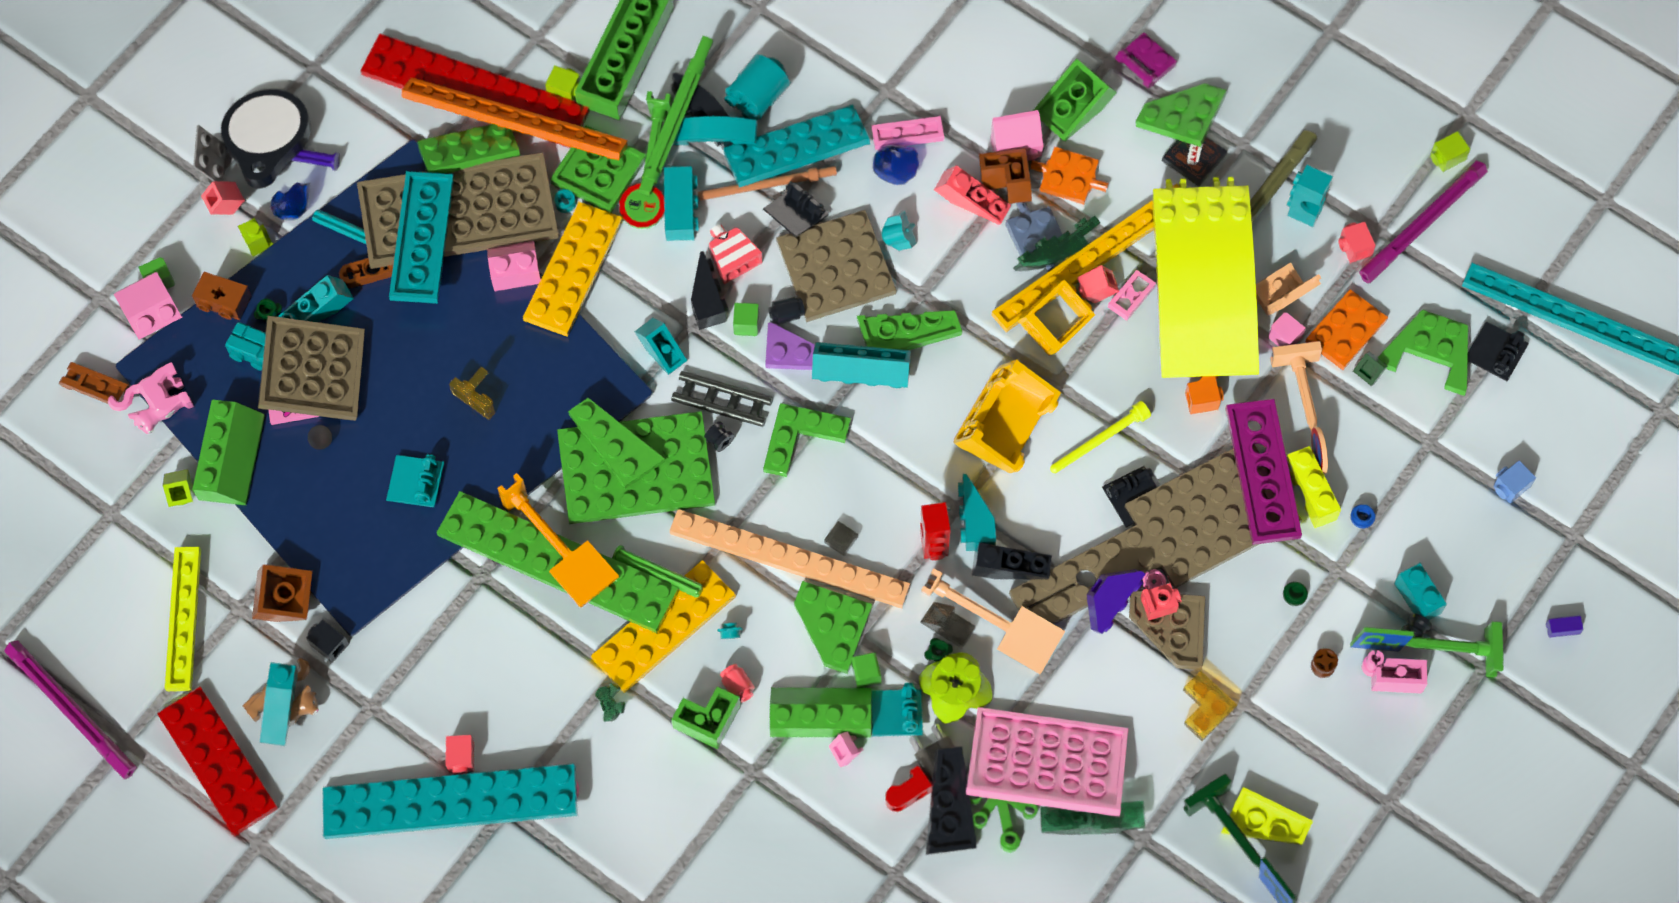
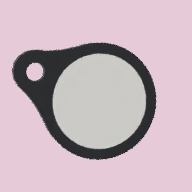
M278 89L259 90L243 96L227 110L221 123V136L228 153L241 168L247 184L257 189L266 188L276 180L282 169L302 151L311 134V121L303 102L295 95ZM264 167L263 171L254 172L256 168Z

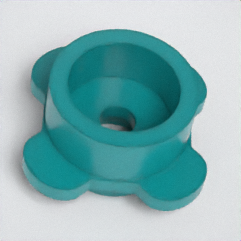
M737 623L722 624V629H717V632H720L721 639L740 638V631L743 628L737 627Z

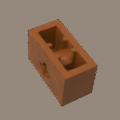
M204 271L192 297L196 306L202 311L210 312L211 310L217 312L225 319L231 320L234 318L240 320L252 295L248 286Z

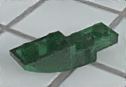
M1095 215L1088 220L1086 217H1083L1074 224L1076 229L1072 233L1067 230L1058 238L1055 235L1049 239L1043 237L1034 244L1036 249L1030 253L1027 250L1017 258L1019 263L1013 269L1015 271L1038 270L1069 258L1089 245L1084 236L1101 222Z
M1143 801L1121 803L1119 816L1051 806L1040 807L1041 832L1047 834L1122 833V830L1146 828Z

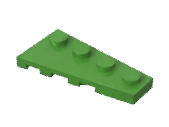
M955 310L924 312V314L915 315L901 313V315L887 316V314H877V317L857 316V322L866 347L912 350L962 335V329Z
M589 398L568 411L569 416L625 489L665 462L664 457Z

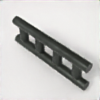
M685 371L680 372L679 380L685 381L681 394L673 392L671 401L760 427L764 426L766 418L760 417L759 414L763 404L771 406L772 396ZM694 385L708 388L704 400L691 397ZM717 391L731 395L727 407L713 403ZM740 398L754 401L750 413L736 410Z

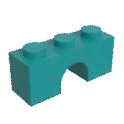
M1306 165L1303 173L1298 171L1293 181L1294 185L1290 192L1291 196L1286 205L1290 207L1287 216L1314 227L1326 200L1325 195L1330 187L1333 176L1309 165Z

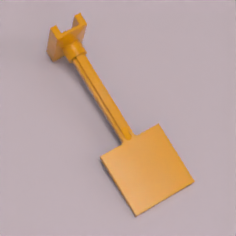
M516 473L513 476L514 485L507 490L502 485L498 487L502 505L508 512L514 507L522 510L563 557V560L549 570V573L576 604L582 608L617 580L619 575L588 540L575 551H571L529 504L524 481Z

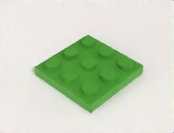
M585 125V127H584V128H587V129H591V130L597 131V130H595V129H593V128H591V127H589V126H587V125ZM627 145V149L620 160H615L571 147L554 172L550 182L552 185L562 190H570L575 196L612 213L622 194L627 190L645 162L646 154Z

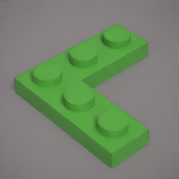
M780 403L763 472L787 477L798 433L845 443L851 418Z

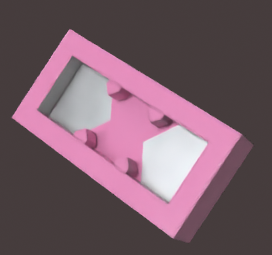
M1136 270L1109 302L1108 308L1127 321L1152 292L1156 283Z

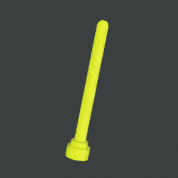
M1143 401L1134 404L1128 415L1052 464L1050 471L1058 473L1133 422H1144L1150 418L1151 413Z

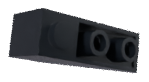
M701 251L699 255L691 296L692 311L699 330L726 322L725 313L729 312L725 298L721 299L719 296V292H722L718 278L713 279L711 273L714 272L711 258L706 259L704 251Z
M979 543L974 553L972 575L990 579L1049 580L1052 555Z

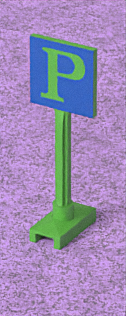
M1492 621L1484 629L1485 641L1467 642L1414 637L1413 631L1364 627L1350 642V648L1399 652L1404 646H1410L1420 649L1475 653L1477 656H1485L1486 677H1497V671L1504 670L1502 622Z

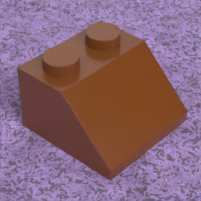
M263 564L257 571L252 619L272 622L307 620L312 571Z

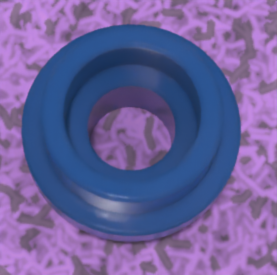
M1357 505L1351 511V522L1358 528H1369L1375 521V512L1368 505ZM1363 514L1367 519L1360 520L1358 515Z

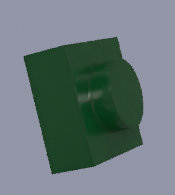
M1369 351L1363 356L1353 372L1370 386H1373L1388 366Z

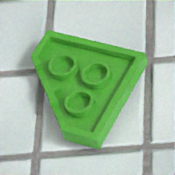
M1204 83L1144 104L1136 120V127L1201 147L1226 97V90Z
M802 581L794 607L798 615H800L823 665L848 674L851 667V658L855 656L872 610V604Z

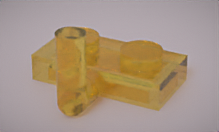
M480 367L468 382L466 380L461 382L455 377L449 383L452 394L490 420L495 414L492 399L484 393L480 395L475 392V388L486 377L488 372L483 367Z

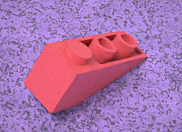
M957 165L944 171L934 188V191L952 204L999 225L1011 207L1008 202Z

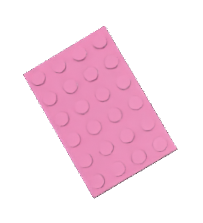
M978 707L966 795L1119 816L1128 728Z

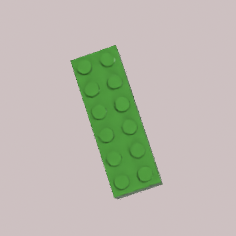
M619 0L575 90L576 102L578 104L589 107V110L620 120L674 8L673 0Z

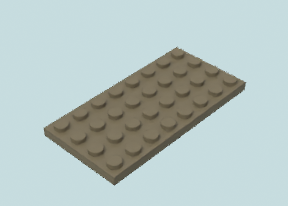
M543 153L493 160L459 171L446 173L453 174L454 183L444 257L529 241L538 242L559 238ZM406 174L357 182L371 269L393 265Z

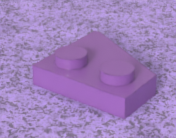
M768 322L765 366L772 369L812 370L815 345Z

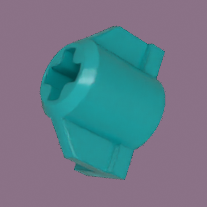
M901 211L898 215L888 217L881 231L884 243L898 251L910 249L917 244L912 230L915 227V223L909 222L906 211Z

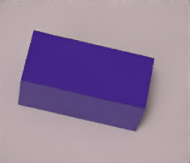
M1581 616L1548 619L1546 622L1548 638L1579 635L1584 630Z

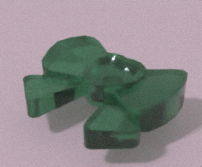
M611 683L610 686L600 687L595 693L604 711V722H612L620 714L624 713L625 702L616 703L615 699H613L621 689L614 683Z

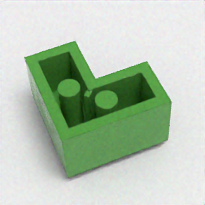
M716 687L706 708L682 698L671 719L673 728L718 749L741 706L740 697L720 687Z

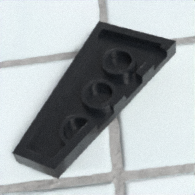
M962 746L935 750L926 855L977 848L970 796L966 795L967 776Z

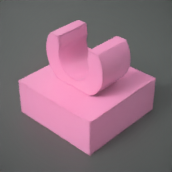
M848 732L839 734L829 745L840 767L849 765L863 751L862 747L856 748L854 744L857 737L855 735L850 736Z

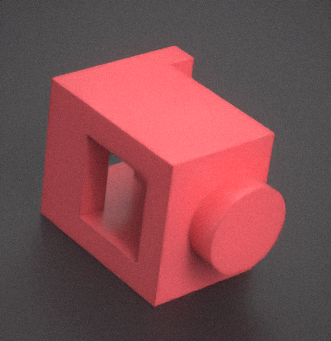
M1171 583L1149 590L1144 589L1140 598L1148 620L1177 612L1178 603H1181L1180 593L1177 588L1172 589ZM1166 596L1167 600L1161 601L1159 597Z

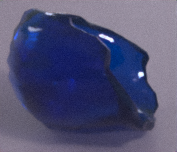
M895 144L884 145L873 156V172L880 179L894 185L906 184L915 177L919 167L918 152L914 147Z
M296 182L285 193L277 191L272 197L270 204L273 215L283 220H298L307 211L310 183L301 184Z

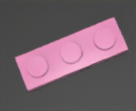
M941 116L872 125L875 150L944 141Z

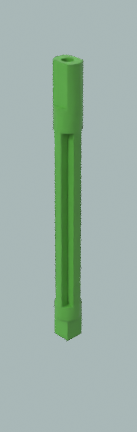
M702 36L694 57L690 59L642 175L643 181L638 191L641 194L650 196L654 184H657L706 66L705 60L713 43V40L709 37Z

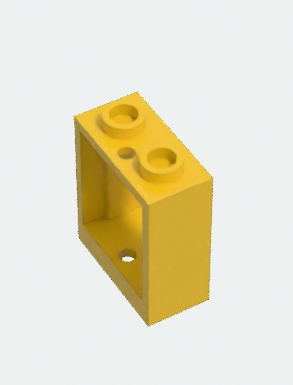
M1061 280L1053 285L1017 321L1046 354L1050 356L1057 353L1095 314L1092 311L1091 305L1086 300L1081 299L1076 293V288L1070 282ZM1056 293L1062 297L1079 317L1058 339L1053 336L1035 315Z

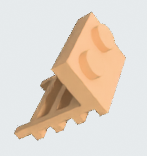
M1290 262L1256 284V299L1266 315L1269 316L1320 285L1319 279L1321 277L1318 274L1303 282Z

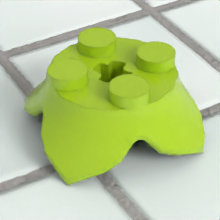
M952 653L941 661L928 665L919 675L921 690L925 694L930 695L933 712L944 724L958 721L969 708H984L992 701L991 685L982 674L978 661L968 653ZM959 680L962 686L958 685V688H954L950 681Z

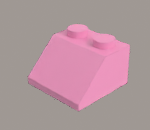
M1035 110L992 118L991 144L993 152L1026 148L1028 161L1042 157L1043 140L1039 111Z
M534 241L487 249L494 291L540 283L541 278Z
M157 272L113 293L139 340L182 318Z

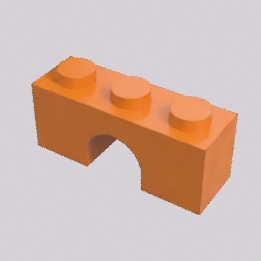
M1201 376L1199 381L1187 383L1185 395L1190 414L1219 409L1220 402L1223 401L1224 397L1222 387L1217 386L1216 379H1218V376Z

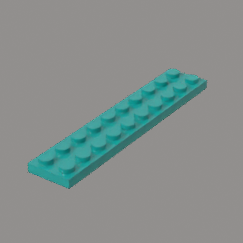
M574 764L323 787V837L325 839L578 816L576 766Z

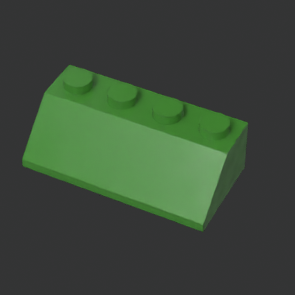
M211 401L192 489L198 500L247 505L265 419L263 413L237 402Z
M771 687L770 737H837L841 733L848 732L850 736L855 735L857 738H871V688Z

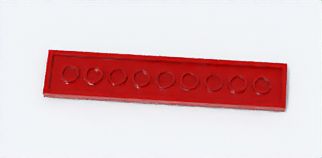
M379 33L360 70L363 76L400 89L404 88L410 78H415L583 127L590 112L589 107L578 104L576 101Z

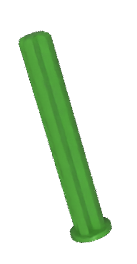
M619 545L613 553L612 559L674 585L680 591L691 596L699 597L703 592L701 583L625 550L622 545Z

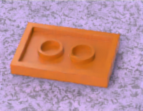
M1350 289L1310 333L1305 342L1320 341L1322 347L1321 354L1344 370L1385 324L1388 317Z

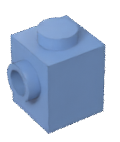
M1519 460L1510 468L1505 466L1496 474L1497 480L1493 487L1500 498L1506 499L1511 504L1533 485L1536 477Z

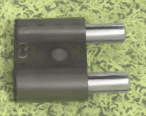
M939 724L931 727L938 740L937 742L923 748L917 736L909 739L916 752L914 756L929 782L933 779L935 750L955 747L950 737L945 736Z

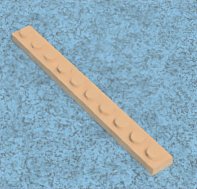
M680 509L677 510L670 528L671 535L895 607L903 608L910 588V583Z

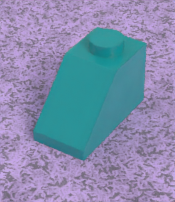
M651 318L634 331L645 350L668 375L687 362L686 357L665 323Z

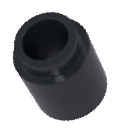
M792 296L772 301V307H768L771 321H776L777 325L798 320L801 316L805 315V308L801 297L795 298Z

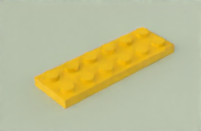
M578 202L523 315V321L568 337L622 224V217Z
M703 560L684 575L701 583L703 592L699 597H694L679 590L657 633L629 622L591 655L592 660L624 694L736 598L735 593Z

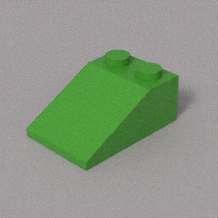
M1076 58L1033 111L1038 110L1040 120L1063 141H1066L1100 113L1117 92Z

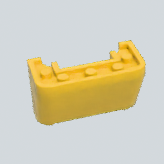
M1017 359L1000 365L991 374L953 442L959 448L1008 473L1018 472L1025 463L1023 459L1024 453L1021 452L1041 415L1047 412L1052 413L1059 403L1057 400L1061 392Z

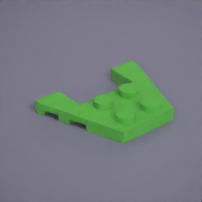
M1421 310L1377 357L1388 366L1387 370L1396 372L1404 352L1450 367L1452 369L1444 389L1463 396L1466 395L1468 325Z

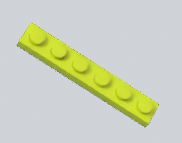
M174 547L165 675L166 691H192L201 560L200 547Z

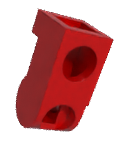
M919 765L910 770L911 778L901 785L891 786L886 791L885 803L889 810L900 812L931 793L932 785Z

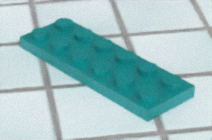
M850 105L757 136L756 144H733L724 147L723 153L738 187L741 188L870 144V138L854 105Z
M406 171L389 292L390 301L438 303L454 183L453 174Z

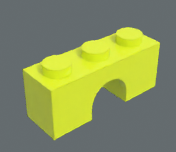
M1310 446L1287 454L1286 458L1293 486L1299 485L1301 487L1306 502L1304 508L1314 528L1336 521L1341 508Z

